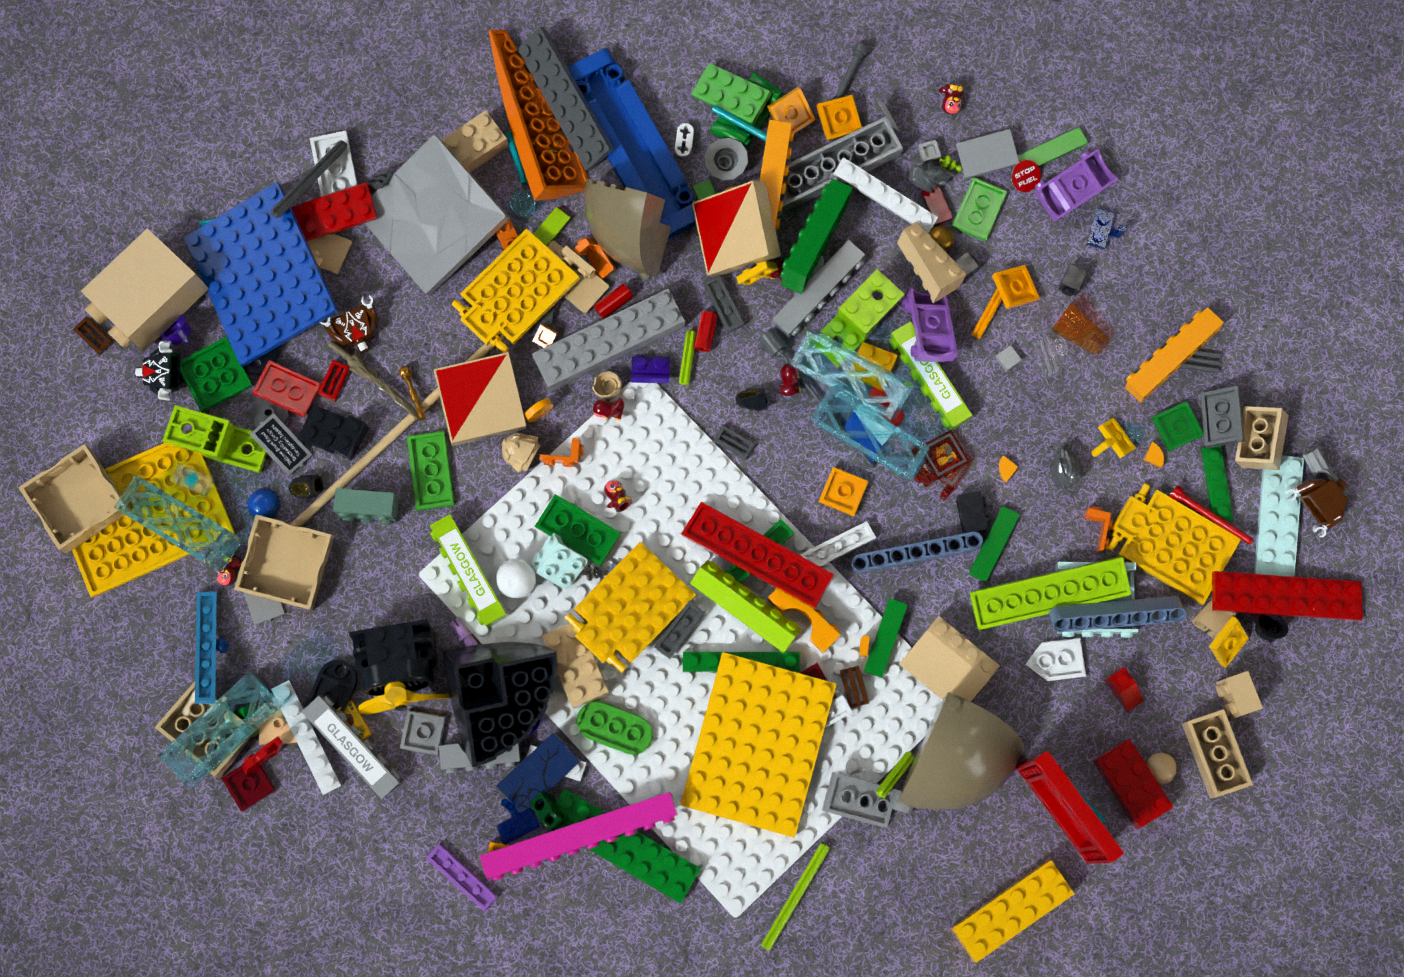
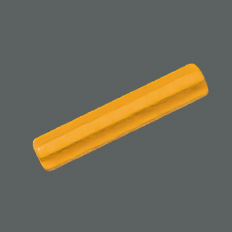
M998 288L972 332V336L977 339H981L1002 301Z

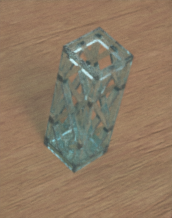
M817 330L807 331L790 363L796 369L889 421L897 417L914 386L911 382ZM817 342L825 346L814 348ZM833 352L844 372L828 373L818 353ZM811 353L813 354L815 360L817 361V363H818L820 369H818V367H817V365L815 364L813 358L811 357ZM840 355L843 356V358H844V360L846 361V363H847L848 367L850 368L851 372H849L847 366L845 365V363H844V361H843V359L841 358ZM852 362L867 369L868 371H856ZM860 377H877L887 396L871 397ZM836 378H848L852 387ZM853 378L856 379L857 383L859 384V386H860V388H861V390L863 391L864 394L861 393L860 389L858 388V386H857V384H856V382L854 381ZM880 403H890V405L887 408L886 406Z
M832 387L828 389L810 419L811 423L909 482H911L930 450L929 445ZM835 399H837L838 401L842 402V403L845 404V405H832V404L834 403ZM832 413H856L865 431H841ZM826 414H828L835 429L822 422ZM864 416L889 431H871ZM899 438L908 457H884L876 439ZM852 439H870L877 454ZM907 442L919 448L915 457ZM894 464H910V465H909L908 469H907L906 471H904V470H902L901 468L897 467V466L894 465Z
M137 475L134 476L114 506L115 509L220 573H222L242 542L239 537ZM140 485L146 488L143 493H136ZM159 497L161 501H147V500H148L149 498ZM130 500L134 506L131 511L126 509ZM148 506H163L168 518H153ZM169 506L172 507V509H173V511H174L176 517L173 516L172 511H171V509H170ZM178 507L194 517H182ZM142 508L144 509L148 518L144 517L143 512L141 510ZM185 522H200L201 525H185ZM156 523H171L172 526H157ZM188 530H204L209 542L194 543ZM210 530H212V532H213V534H214V536H215L216 541L214 540V538H213V536H212ZM163 531H175L179 541ZM181 531H183L188 543L185 542ZM197 548H210V550L198 551Z
M249 671L168 745L158 757L184 785L193 789L283 705ZM257 700H259L257 710H256V712L254 713V709H255ZM251 702L246 719L231 722L235 706ZM228 711L225 723L222 724L225 712ZM220 736V740H219L218 746H217V748L214 750V747H215V744H216V741H217V737ZM212 738L207 755L191 759L196 742ZM189 747L186 759L182 761L185 749Z

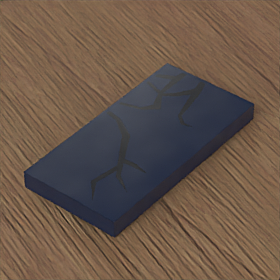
M553 732L496 786L523 815L531 808L529 803L540 791L547 793L581 760Z

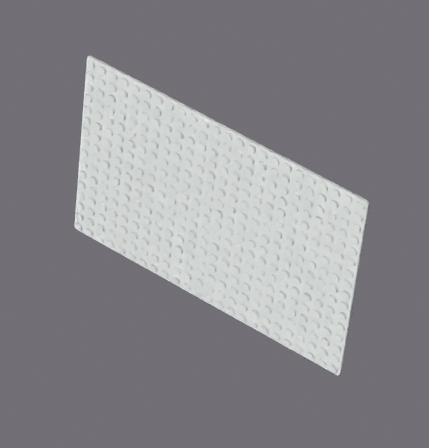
M630 381L617 397L609 400V402L613 403L620 397L623 399L625 405L621 421H617L613 417L606 420L594 414L550 454L570 457L572 438H579L581 444L584 445L583 456H580L579 465L564 467L563 464L555 463L554 466H548L541 462L462 533L506 612L507 618L489 628L485 624L481 626L475 616L479 613L475 607L473 609L470 607L467 601L469 595L466 591L462 592L457 583L460 581L457 574L453 575L448 567L451 563L448 558L444 559L441 553L419 573V576L456 617L461 618L468 630L472 631L481 644L523 642L546 646L542 635L569 624L565 619L569 613L579 622L582 621L586 625L587 623L573 609L607 575L612 563L618 564L640 541L696 594L691 602L703 610L705 614L670 660L656 650L654 646L676 617L631 664L619 653L614 652L618 655L617 658L627 667L622 673L613 664L610 665L607 661L602 663L593 654L609 692V695L595 701L607 703L646 719L653 731L652 743L646 751L637 755H629L585 738L577 725V715L583 706L572 709L558 673L555 676L554 691L550 695L545 713L630 805L668 792L672 793L678 816L674 817L675 821L666 824L663 821L655 823L656 827L652 829L674 853L701 868L697 878L733 917L737 918L842 817L822 811L832 772L877 783L898 763L905 752L909 753L926 736L935 711L942 700L899 665L912 648L899 634H897L883 677L880 678L863 672L882 616L829 562L821 567L833 573L835 577L814 610H820L825 615L824 620L829 624L833 623L838 627L840 637L823 654L809 641L812 634L809 619L798 611H787L782 613V615L794 621L802 630L785 652H800V672L818 663L828 682L836 683L834 692L837 696L836 698L843 695L846 701L847 697L839 671L859 665L869 704L851 708L852 713L824 729L795 838L680 806L717 672H683V652H781L690 584L699 568L707 560L716 563L724 572L732 563L681 535L682 531L699 504L703 502L761 535H764L781 519L794 532V535L782 546L798 555L814 548V546L657 383H631ZM610 480L620 481L626 491L625 495L632 499L631 505L622 512H616L615 508H607L611 500L605 495L604 486ZM554 494L621 533L602 566L600 567L587 559L588 563L568 589H563L536 574V584L533 590L524 597L510 598L504 595L498 588L497 571L505 561L523 559L533 567V557L542 550L546 539L550 537L535 528V525ZM751 574L742 585L747 586L751 592L763 598L767 604L773 607L767 601V598L776 588ZM863 635L870 636L868 656L866 658L859 657L860 638ZM853 671V676L858 690L859 698L862 702L864 700L860 690L856 671ZM846 673L845 676L851 694L852 702L854 704L856 703V699L854 696L849 674ZM845 791L842 795L844 802L850 799L849 791Z

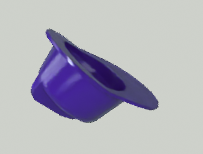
M181 315L160 336L163 340L171 341L173 345H179L182 342L188 344L187 338L191 333V327L187 323L186 318Z

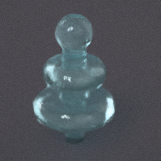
M1125 422L1124 428L1128 429L1126 434L1130 436L1129 440L1132 443L1136 441L1141 443L1140 438L1143 436V432L1137 431V427H1131L1130 422Z

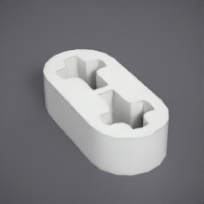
M687 123L681 124L677 129L675 154L680 159L688 158L692 152L694 129ZM684 129H688L689 132L686 139H683L682 132H684ZM682 143L685 144V148L688 150L684 154L681 153V150H678L682 148Z

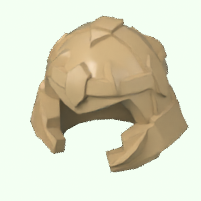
M522 433L509 436L501 444L502 457L517 473L527 472L541 446L538 443V437L527 436Z

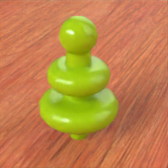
M950 155L945 156L944 159H939L942 162V168L946 169L948 166L949 171L956 169L957 172L962 171V166L956 165V160H951Z

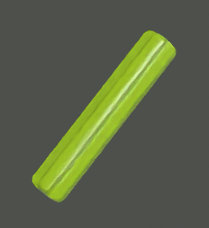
M693 330L686 331L679 377L681 385H689L696 341V331Z
M911 752L904 753L878 787L876 793L880 798H886L912 764L915 757Z

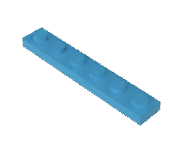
M197 592L195 704H215L217 592Z

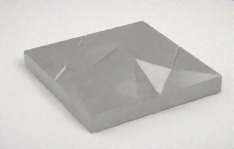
M434 134L392 175L382 189H378L372 195L378 219L365 224L427 295H432L510 217L440 137Z

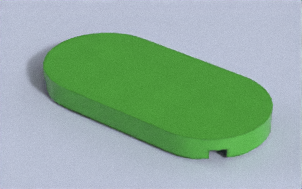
M601 701L588 703L580 709L577 715L578 729L585 738L629 755L641 754L652 743L653 731L646 719Z

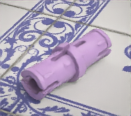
M460 617L455 619L459 627L454 621L449 624L459 636L458 640L463 642L466 647L478 645L472 636V631H468Z

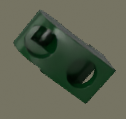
M540 791L529 805L541 822L548 829L554 831L564 821L565 816L558 809L553 795Z

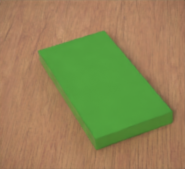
M445 431L407 436L416 510L422 511L455 506Z

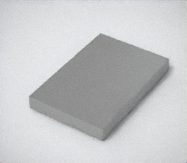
M1010 129L956 143L965 180L1015 167L1019 163Z

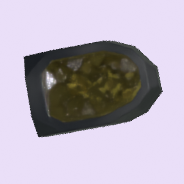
M763 388L749 389L740 392L735 397L736 404L741 408H747L751 411L756 410L757 412L768 409L767 396Z
M317 474L292 479L288 486L289 492L296 498L317 497L323 492L322 478Z

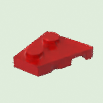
M276 737L257 753L246 757L242 765V770L247 775L279 754L283 744L281 739Z

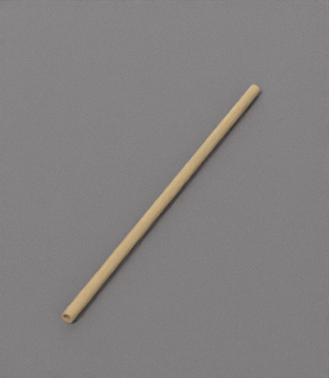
M501 333L498 335L502 340L505 338ZM484 344L465 362L484 358L494 346ZM438 387L420 403L423 412L428 410L440 398ZM408 414L291 524L299 527L303 526L335 496L336 488L342 489L414 423L416 419Z

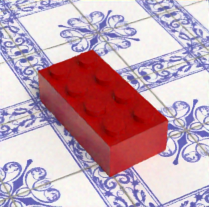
M1130 739L1123 741L1093 760V763L1135 829L1142 828L1174 808Z

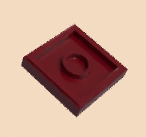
M262 765L247 775L242 770V766L221 778L241 812L276 791Z

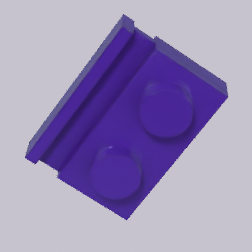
M632 356L631 383H669L670 357Z

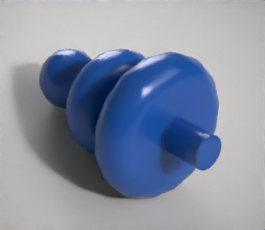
M224 637L216 639V652L225 653L227 647H230V643H227Z

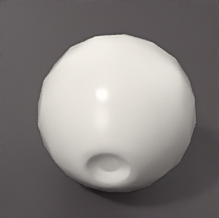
M523 559L505 561L497 571L498 588L504 595L510 598H521L528 595L536 584L534 568Z

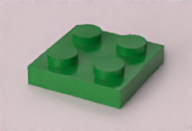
M1187 401L1151 418L1168 452L1204 436Z

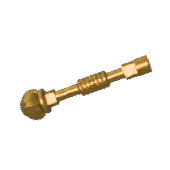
M402 366L398 372L401 379L405 380V383L408 385L409 395L412 403L415 404L419 421L425 420V413L419 404V397L411 382L412 372L408 366Z

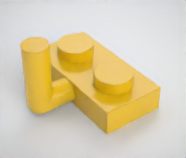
M764 261L757 263V266L745 269L742 271L743 274L736 278L738 284L751 285L762 278H770L771 273L778 270L776 262Z
M1113 417L1098 427L1106 440L1092 450L1091 454L1097 457L1111 446L1121 459L1136 449V447Z

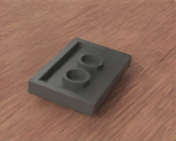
M1237 385L1201 393L1205 447L1213 448L1245 442L1240 387Z

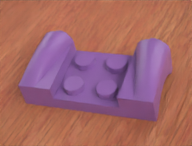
M1099 149L1092 153L1088 150L1080 156V161L1048 182L1043 180L1035 185L1036 190L1034 193L1053 222L1118 180L1117 176L1105 165Z
M910 288L906 297L902 300V308L905 309L906 313L912 314L916 341L911 346V356L914 357L915 361H954L958 351L947 295L933 303L930 299V293H920Z

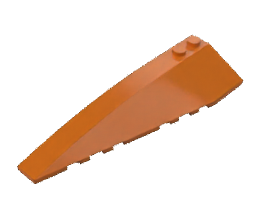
M490 29L491 48L506 114L534 201L553 200L584 192L585 182L588 179L587 173L575 151L572 153L569 147L570 142L567 137H564L561 131L562 128L557 119H555L540 88H537L532 73L529 74L525 68L526 63L524 59L518 56L516 52L518 49L506 30ZM550 147L552 150H557V153L546 150V148Z

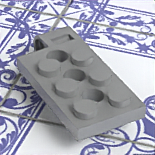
M832 772L822 811L887 828L892 809L912 814L913 807L897 802L901 790L893 788L886 798H880L876 793L880 786L879 784ZM845 791H849L850 799L844 802L842 795ZM863 796H867L868 804L862 807L860 799ZM881 801L886 803V808L883 811L878 809V804Z

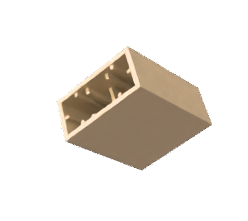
M147 228L86 285L81 292L91 301L84 310L100 325L109 319L115 326L108 333L124 349L133 342L144 352L209 288Z

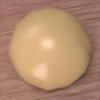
M611 371L602 372L594 378L592 389L598 397L604 400H611L620 393L622 381L616 373Z
M1155 753L1147 760L1146 765L1159 784L1169 783L1175 777L1177 765L1169 754Z

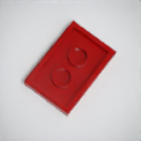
M269 360L252 395L305 418L321 383Z

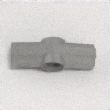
M1319 447L1308 449L1302 454L1314 475V479L1333 480L1334 482L1338 480L1333 468L1328 465ZM1326 473L1329 477L1322 478L1319 474ZM1347 488L1343 491L1345 496L1349 494Z

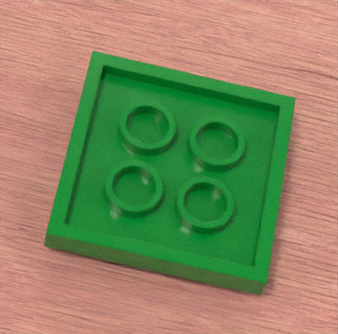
M227 336L180 360V373L202 413L253 387L244 367L239 364Z

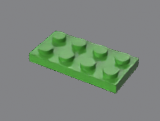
M709 63L691 95L710 106L717 105L754 126L772 93L765 88Z

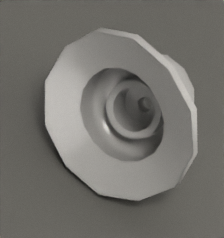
M732 138L718 139L708 146L704 155L706 169L711 176L722 181L736 179L743 174L748 165L746 149L741 142Z

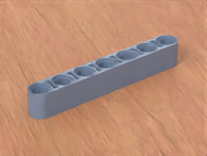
M969 532L862 553L853 557L851 569L856 574H863L970 553L980 548L983 538L977 532ZM975 538L978 543L977 546H971L968 539ZM951 541L957 542L959 549H951L949 543ZM932 545L938 546L940 553H933L930 547ZM911 550H920L921 557H914ZM895 552L900 553L902 560H894L892 554ZM874 557H882L884 563L877 565L874 562ZM862 560L865 567L862 569L857 568L855 561Z
M1177 596L1057 606L1049 611L1052 626L1057 632L1179 622L1187 615L1180 598Z

